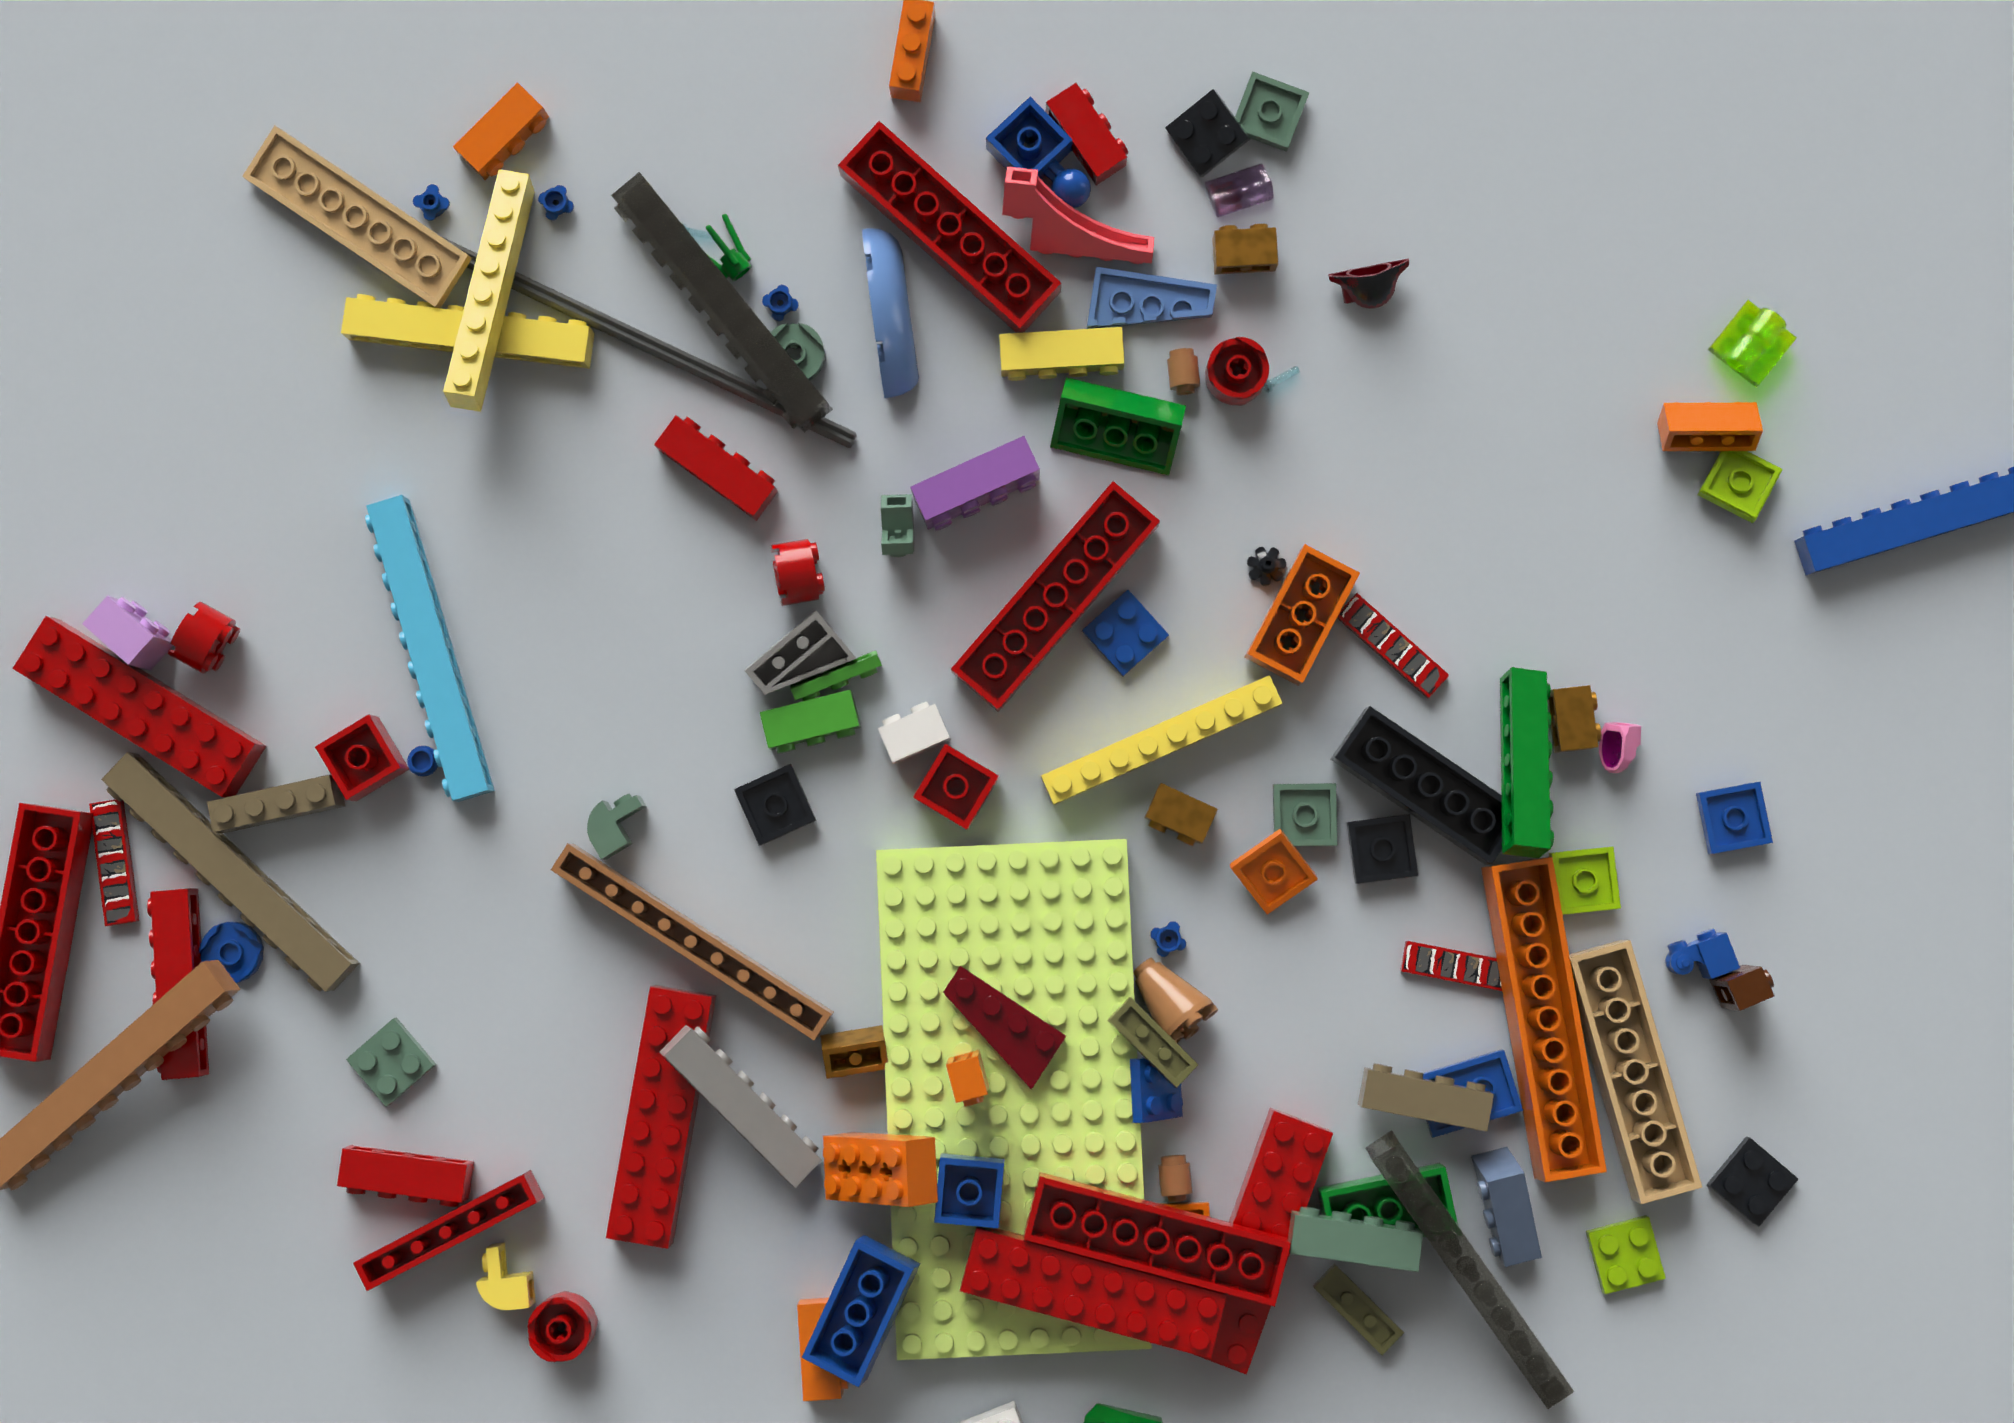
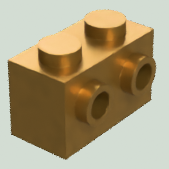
M1254 224L1250 226V229H1238L1235 225H1226L1214 231L1212 238L1214 275L1276 271L1278 266L1276 227L1268 228L1267 224Z
M1591 685L1552 689L1548 699V707L1551 714L1554 753L1597 748L1602 734L1600 724L1595 723L1594 711L1597 710L1598 703L1596 693L1591 692Z
M1160 783L1144 818L1150 821L1149 827L1164 834L1169 829L1178 833L1177 840L1194 846L1195 842L1203 843L1218 809Z
M882 1025L820 1035L826 1079L885 1069V1063L888 1062Z

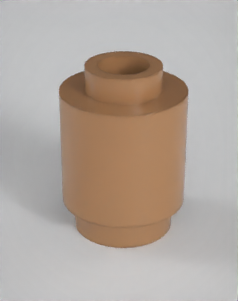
M1180 348L1170 351V358L1167 359L1170 390L1176 391L1177 395L1195 393V388L1200 387L1198 357L1194 355V349Z
M1186 1155L1160 1157L1161 1165H1158L1161 1196H1168V1202L1187 1200L1186 1194L1193 1192L1190 1163L1186 1162Z

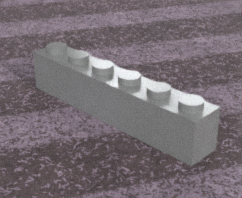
M685 1025L659 1053L789 1184L796 1188L822 1161L815 1154L819 1148L807 1136L801 1139L794 1132L797 1126L785 1114L780 1118L772 1110L776 1105L767 1095L762 1092L758 1096L751 1089L754 1082L743 1071L736 1074L729 1065L733 1061L720 1048L715 1052L707 1044L711 1039L698 1026L693 1030Z

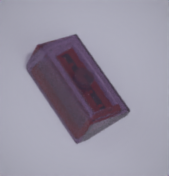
M1262 163L1205 182L1217 217L1272 200L1274 197L1272 181Z

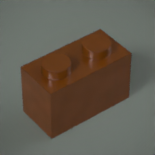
M1741 965L1740 969L1709 979L1720 1006L1724 1009L1741 1011L1775 996L1772 991L1774 987L1773 979L1766 969L1763 970L1761 966Z

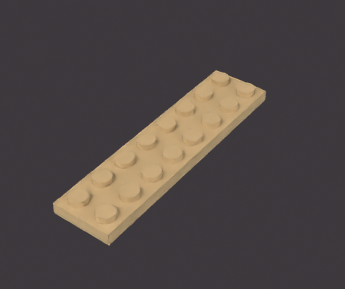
M275 125L242 176L436 308H441L472 260L471 256Z

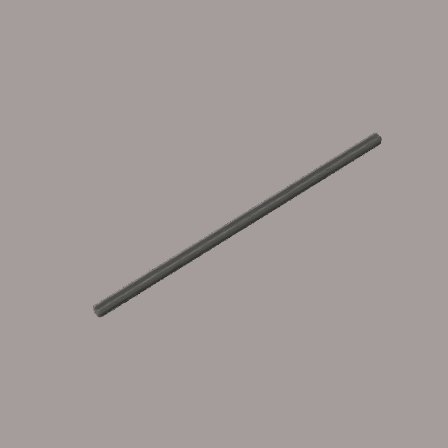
M444 238L472 257L467 268L474 270L477 253ZM515 272L511 289L576 320L584 321L595 329L847 448L853 446L857 437L854 431Z

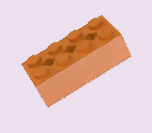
M1304 544L1244 658L1300 686L1312 667L1360 572ZM1315 582H1318L1320 584L1319 589L1323 593L1313 594L1309 584L1313 585ZM1301 609H1304L1306 611L1305 617L1309 619L1308 622L1306 620L1303 622L1298 621L1295 611L1299 612ZM1287 636H1290L1294 649L1291 647L1288 650L1284 649L1280 638L1285 639Z
M861 1132L823 1136L826 1200L913 1207L938 1202L935 1137Z

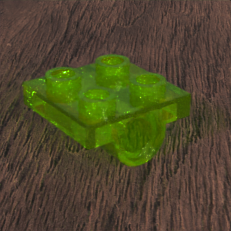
M1747 300L1707 350L1754 387H1757L1797 337L1785 329L1787 324L1779 314L1768 308L1760 309Z

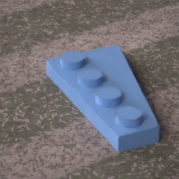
M1096 267L1087 329L1210 318L1213 315L1217 284Z

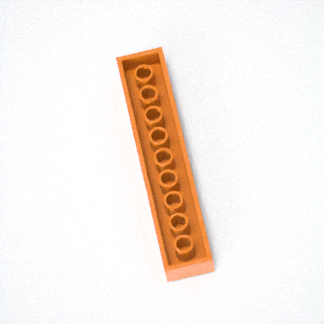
M1546 857L1481 867L1534 1179L1551 1182L1607 1172L1553 858Z

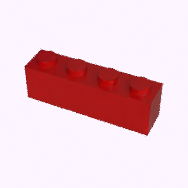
M675 415L654 446L661 453L757 521L778 493L773 485L775 480L762 470L758 474L748 467L750 462L739 453L735 452L732 456L724 450L726 445L711 434L707 438L699 432L701 426L686 416L682 420Z
M350 1145L342 1148L337 1186L346 1187V1192L350 1194H365L366 1190L378 1192L377 1196L381 1198L394 1199L399 1194L409 1196L408 1201L426 1203L429 1198L440 1200L439 1205L458 1207L459 1203L469 1199L474 1161Z

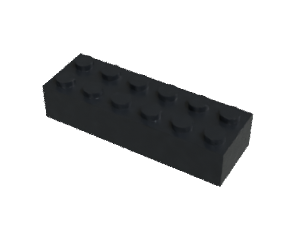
M1368 706L1365 708L1330 760L1484 865L1493 864L1502 850V795L1373 707Z

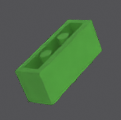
M851 690L760 712L768 748L770 750L776 749L777 754L795 750L794 744L807 742V746L826 742V736L837 734L838 739L853 736L856 734L855 729L861 728Z

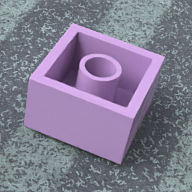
M106 596L82 623L125 663L150 671L173 646L170 644L172 639L168 637L170 631L160 622L155 621L153 623L145 616L148 613L147 610L135 601L129 602L124 597L117 599Z

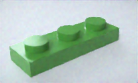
M875 650L857 657V659L791 684L790 689L795 700L800 698L803 701L814 699L820 696V690L831 686L832 690H836L849 684L848 679L859 675L862 679L877 673V667L882 666Z

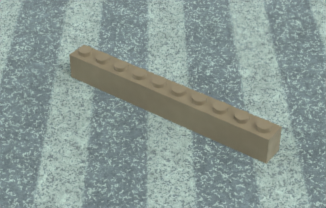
M127 752L101 779L109 786L106 790L113 798L118 801L123 800L131 807L128 811L134 818L140 822L146 821L153 828L151 833L156 839L162 843L168 842L175 849L173 854L184 864L190 863L197 870L195 875L206 885L210 886L212 884L219 891L218 897L230 907L234 905L242 912L240 917L246 924L252 928H255V926L264 933L262 938L268 945L274 949L279 947L287 955L285 960L296 970L302 969L309 976L307 981L318 991L324 990L325 992L334 991L360 964L223 833L212 832L211 822L139 754Z

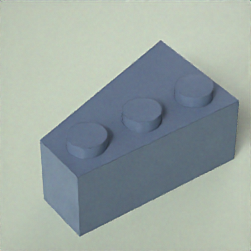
M1508 1147L1472 1155L1471 1158L1478 1181L1477 1187L1485 1210H1483L1484 1220L1487 1228L1492 1233V1238H1489V1244L1493 1256H1499L1505 1267L1542 1258L1525 1173Z

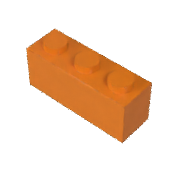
M903 0L889 83L891 98L921 102L935 21L934 2Z
M517 82L453 148L468 165L486 180L489 176L492 177L498 174V170H501L504 165L503 162L511 154L516 155L524 147L525 141L532 134H537L544 128L549 116L543 106Z
M1757 402L1664 403L1657 422L1663 451H1756L1763 432Z
M980 1050L950 1057L946 1067L956 1103L963 1101L964 1106H970L983 1102V1096L988 1095L989 1084Z
M829 1297L800 1299L797 1304L800 1358L807 1347ZM801 1358L803 1401L841 1399L844 1393L843 1389L849 1388V1382Z

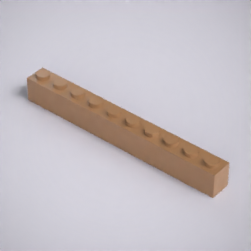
M567 843L550 869L812 1040L818 1038L833 1015L834 1011L577 845Z
M219 960L201 962L0 1138V1190L7 1188L15 1190L22 1186L28 1180L26 1176L30 1172L42 1168L51 1160L49 1156L54 1151H59L68 1146L73 1141L72 1136L77 1131H82L91 1126L96 1121L95 1116L100 1111H106L119 1101L117 1097L123 1091H129L141 1082L140 1077L146 1071H152L164 1062L163 1057L169 1051H175L187 1042L186 1036L192 1031H198L210 1022L209 1016L215 1011L223 1010L233 1002L232 996L240 988Z

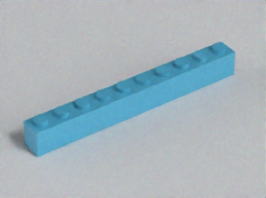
M403 495L366 505L369 515H365V521L369 531L375 534L377 544H374V552L378 561L383 562L386 572L382 574L383 583L387 591L392 593L394 602L391 603V610L394 618L397 621L400 620L403 630L399 632L400 641L405 650L408 649L411 661L408 662L409 672L413 679H417L420 689L416 691L420 707L426 709L428 720H425V727L429 737H434L437 747L434 750V758L438 767H442L446 779L442 780L445 794L447 797H451L452 801L461 802L495 791L410 500Z

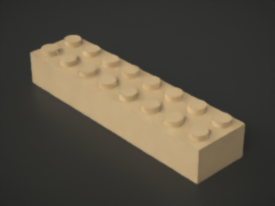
M1618 940L1569 954L1582 1030L1631 1199L1640 1204H1645L1702 1188L1631 940Z

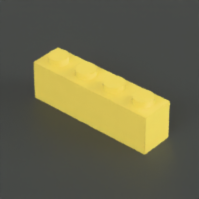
M1122 327L999 334L1001 376L1008 377L1010 381L1024 380L1026 375H1038L1040 379H1052L1061 373H1069L1070 377L1087 376V372L1100 371V375L1109 376L1118 374V370H1123Z

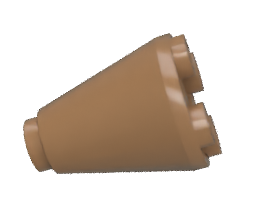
M1153 958L1144 961L1133 972V975L1137 978L1135 982L1153 1020L1176 1043L1182 1038L1187 1040L1200 1029L1197 1024L1202 1019L1203 1021L1208 1020L1218 1011V1008L1210 998L1162 963L1155 962Z

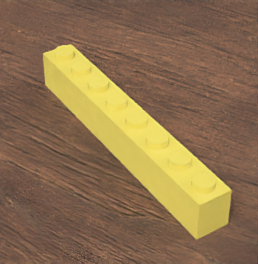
M498 170L443 390L450 407L479 412L482 410L535 194L530 176L526 173Z
M357 294V298L346 297L341 334L347 339L453 352L464 307L448 305L447 309L436 308L424 301H418L417 305L406 304V301L398 298H387V302L375 301V297L365 294ZM509 312L508 316H504L495 358L590 369L595 333L590 326H587L586 322L570 319L568 323L556 322L557 319L549 316H538V320L526 319V315L521 313Z
M1268 675L1043 774L1041 779L1052 804L1056 805L1274 709L1283 703L1271 676Z

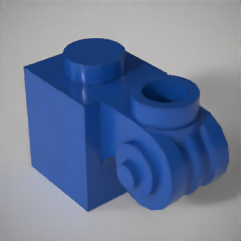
M1710 929L1697 934L1698 940L1689 944L1686 943V940H1680L1667 946L1669 953L1666 956L1665 964L1667 969L1675 974L1685 975L1690 973L1694 967V961L1698 965L1702 978L1713 979L1740 969L1726 932H1715V929Z

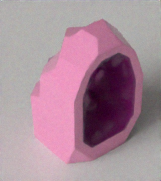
M1606 722L1601 730L1602 738L1599 741L1600 760L1605 770L1609 773H1620L1628 768L1636 756L1637 747L1641 744V726L1631 723Z

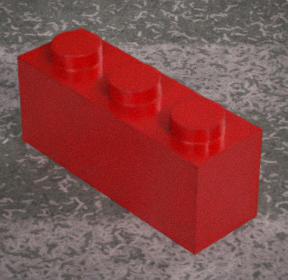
M1074 83L1048 100L1045 112L1072 138V152L1097 186L1126 166L1128 150L1120 138L1115 139L1109 131L1111 125L1103 113L1098 115L1092 106L1094 105V100L1088 90L1085 88L1081 90L1078 84Z

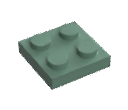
M1252 71L1235 118L1251 139L1287 152L1309 92Z
M1336 783L1273 784V832L1281 828L1294 846H1337Z
M397 1017L389 1021L346 1059L386 1107L391 1105L437 1065Z

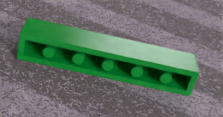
M1511 667L1500 678L1502 854L1539 859L1552 848L1554 843V832L1550 827V818L1553 814V802L1550 800L1553 774L1549 770L1552 743L1548 740V729L1551 725L1548 699L1551 687L1547 683V672Z

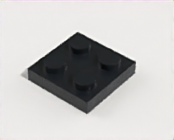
M1214 89L1165 127L1195 171L1202 178L1250 140V137Z
M788 764L734 789L759 846L817 821L792 764Z
M1410 814L1346 822L1355 884L1418 876Z
M1746 1136L1707 1185L1750 1222L1759 1227L1798 1181V1178L1753 1139Z

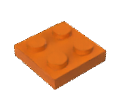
M1281 828L1230 863L1232 871L1267 915L1318 880L1315 872Z

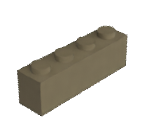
M325 775L208 801L207 806L212 832L228 833L345 807V801L332 775Z
M1376 1063L1373 1064V1069L1364 1067L1358 1099L1360 1107L1488 1131L1494 1094L1485 1091L1486 1085L1467 1081L1466 1087L1454 1085L1455 1079L1436 1075L1435 1081L1423 1079L1424 1073L1405 1069L1404 1075L1392 1073L1391 1066Z

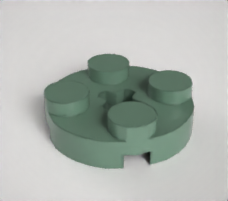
M782 324L771 331L765 340V365L771 375L782 383L799 386L815 378L823 367L826 356L823 342L818 333L806 324ZM790 347L794 350L798 347L802 349L799 360L793 359L790 361L787 359L789 357L787 350Z

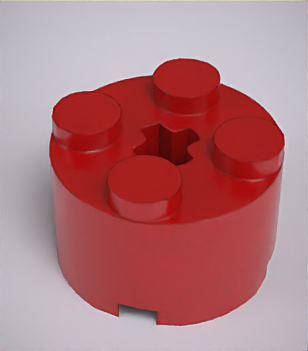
M1235 337L1219 343L1211 352L1205 369V383L1211 394L1219 401L1229 405L1242 406L1254 400L1261 393L1270 371L1264 349L1257 342L1246 337ZM1238 366L1242 369L1241 374L1235 376L1232 372Z
M808 539L771 545V553L778 552V555L774 556L775 561H773L778 594H785L786 597L781 599V605L786 606L819 600V595L823 594L825 587L822 573L816 574L815 564L819 561L816 542L810 543Z
M198 602L193 607L199 610L194 616L187 613L178 626L170 643L175 646V650H168V655L205 674L211 669L217 671L225 659L222 651L227 643H234L241 629L235 626L236 621L203 602Z
M563 1291L548 1297L536 1307L528 1320V1340L532 1350L540 1358L548 1362H563L576 1358L592 1342L595 1336L598 1318L593 1307L584 1297L569 1291ZM561 1322L567 1325L563 1332L558 1330Z

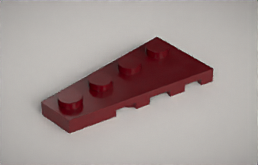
M960 966L943 991L944 995L1032 1090L1066 1038V1035Z

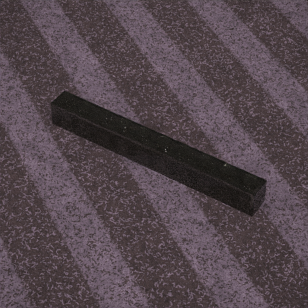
M640 172L611 195L618 203L614 207L617 213L625 222L629 219L632 220L636 225L632 230L643 244L649 241L655 249L651 252V255L662 268L666 264L670 267L673 273L669 277L680 290L685 287L692 294L688 298L690 303L699 313L705 310L711 318L707 321V324L717 336L722 333L726 336L729 342L725 346L736 359L741 356L748 363L744 368L755 383L761 379L767 387L763 393L774 406L778 403L782 405L786 410L782 416L793 429L799 426L805 433L833 410Z
M1391 1130L1367 1146L1365 1149L1373 1163L1546 1408H1551L1572 1394L1574 1390L1394 1132Z

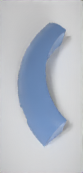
M867 228L862 229L873 325L876 342L882 341V344H877L884 398H891L912 390L917 385L919 379L903 254L899 241L891 233L881 229Z

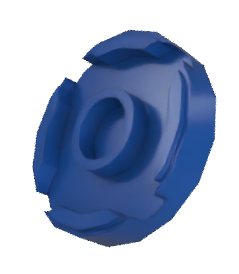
M225 922L213 926L204 935L199 946L201 961L219 960L236 983L247 980L254 975L263 961L264 947L260 936L252 927L241 922Z

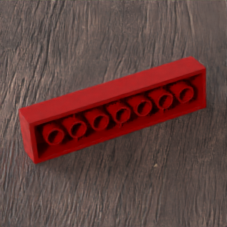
M880 121L838 164L840 176L1014 332L1024 333L1061 293L1062 283Z
M1112 481L954 664L951 672L999 712L1158 528L1160 520Z
M45 616L12 668L221 797L235 796L266 748V745L139 667L128 665L114 652L60 619Z
M19 803L0 906V1057L32 1062L51 1059L91 840L93 813Z
M659 985L650 986L608 1221L607 1239L666 1249L674 1243L700 1093L659 1052L685 1025L693 1030L698 1026L710 1037L717 995Z
M1270 1108L1229 1222L1288 1238L1291 1212H1300V1207H1307L1333 1132ZM1227 1294L1211 1359L1202 1356L1198 1357L1247 1375L1271 1306Z
M1039 1172L1023 1234V1240L1274 1307L1291 1245L1287 1237Z
M976 1227L960 1287V1292L1209 1359L1212 1357L1227 1298L1225 1293L1023 1240V1235L988 1227Z

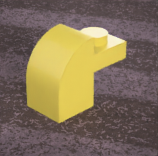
M505 1242L488 1246L486 1253L482 1255L483 1271L488 1272V1276L476 1281L478 1292L483 1300L490 1306L500 1310L530 1308L536 1303L533 1271L508 1274Z

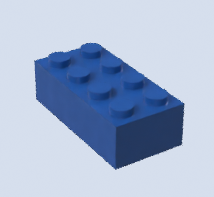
M866 1235L855 1240L801 1358L860 1387L869 1377L921 1263Z

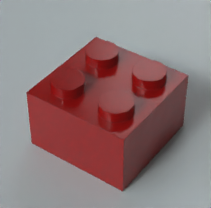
M366 715L315 746L343 796L349 801L357 802L410 770L380 718L374 715Z
M945 744L913 798L968 831L998 781L999 775Z

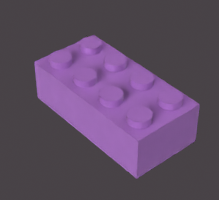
M1022 436L910 486L927 529L929 530L934 527L935 531L950 526L952 524L951 519L960 515L963 518H968L980 512L979 507L990 502L994 506L1008 499L1007 494L1019 490L1020 493L1034 488L1036 486L1035 482L1040 480V468L1025 436Z

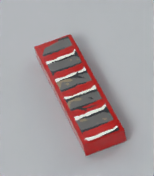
M1358 593L1341 609L1337 619L1427 699L1449 676L1445 670Z
M115 799L90 803V813H93L91 822L105 926L139 922L124 801Z
M1405 941L1400 971L1502 991L1497 958Z

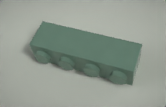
M1300 1207V1212H1291L1288 1240L1291 1242L1290 1254L1419 1272L1423 1232L1415 1228V1223L1396 1220L1395 1225L1383 1224L1382 1218L1374 1216H1364V1221L1351 1219L1352 1214L1332 1211V1216L1319 1215V1209Z

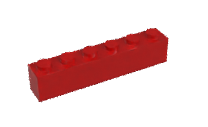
M198 888L150 892V898L147 902L148 915L152 917L149 943L154 950L151 975L155 979L156 992H154L152 1000L153 1004L202 962L201 954H199L201 929ZM206 1026L198 1031H192L186 1036L187 1042L175 1051H169L163 1057L164 1062L157 1067V1071L161 1073V1080L209 1075Z
M529 1170L353 1262L366 1291H369L536 1204L545 1197L532 1171Z

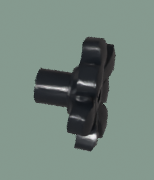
M1264 547L1257 548L1255 550L1257 557L1251 556L1247 560V565L1253 567L1248 574L1250 579L1256 580L1260 577L1262 586H1269L1271 578L1279 582L1283 578V573L1279 569L1286 567L1285 559H1277L1279 550L1274 547L1268 553Z

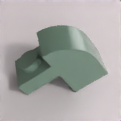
M912 494L881 495L882 555L904 557L907 554H913L914 517Z
M630 793L626 794L614 802L616 807L613 809L607 801L602 800L591 811L587 823L589 840L600 859L607 860L633 844L621 822L647 807L641 796L634 795L631 797Z

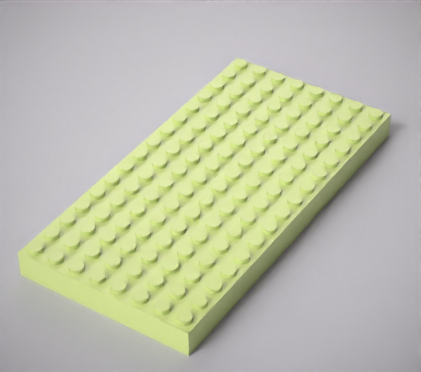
M1127 839L876 850L883 1033L888 1062L885 1063L888 1134L935 1137L937 1183L941 1153L1005 1159L999 1229L1013 1233L1024 1234L1039 1172L1144 1199L1141 1123H1133L1130 1059L1137 1058V1050L1107 1021L1129 997L1135 1001ZM960 966L1066 1035V1038L1032 1090L944 995L943 991ZM980 1050L989 1084L988 1095L983 1096L984 1099L981 1103L964 1106L963 1101L958 1103L955 1101L946 1063L950 1057ZM936 1203L913 1207L891 1206L892 1249L921 1263L895 1318L897 1360L1152 1349L1150 1342L960 1292L976 1226L934 1223Z

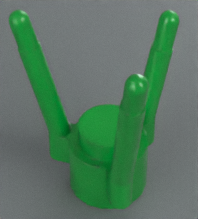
M723 214L722 219L737 251L735 249L729 250L712 226H706V230L724 253L720 259L723 263L722 265L686 238L682 237L680 239L681 243L716 269L725 280L730 277L732 281H736L752 268V265L749 263L751 258L744 250L727 214Z

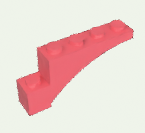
M1007 167L1002 215H1008L1016 219L1033 218L1031 251H1038L1042 254H1068L1076 258L1086 256L1099 258L1104 261L1114 259L1129 261L1133 264H1152L1154 237L1119 230L1079 212L1058 197L1040 179L1038 170Z

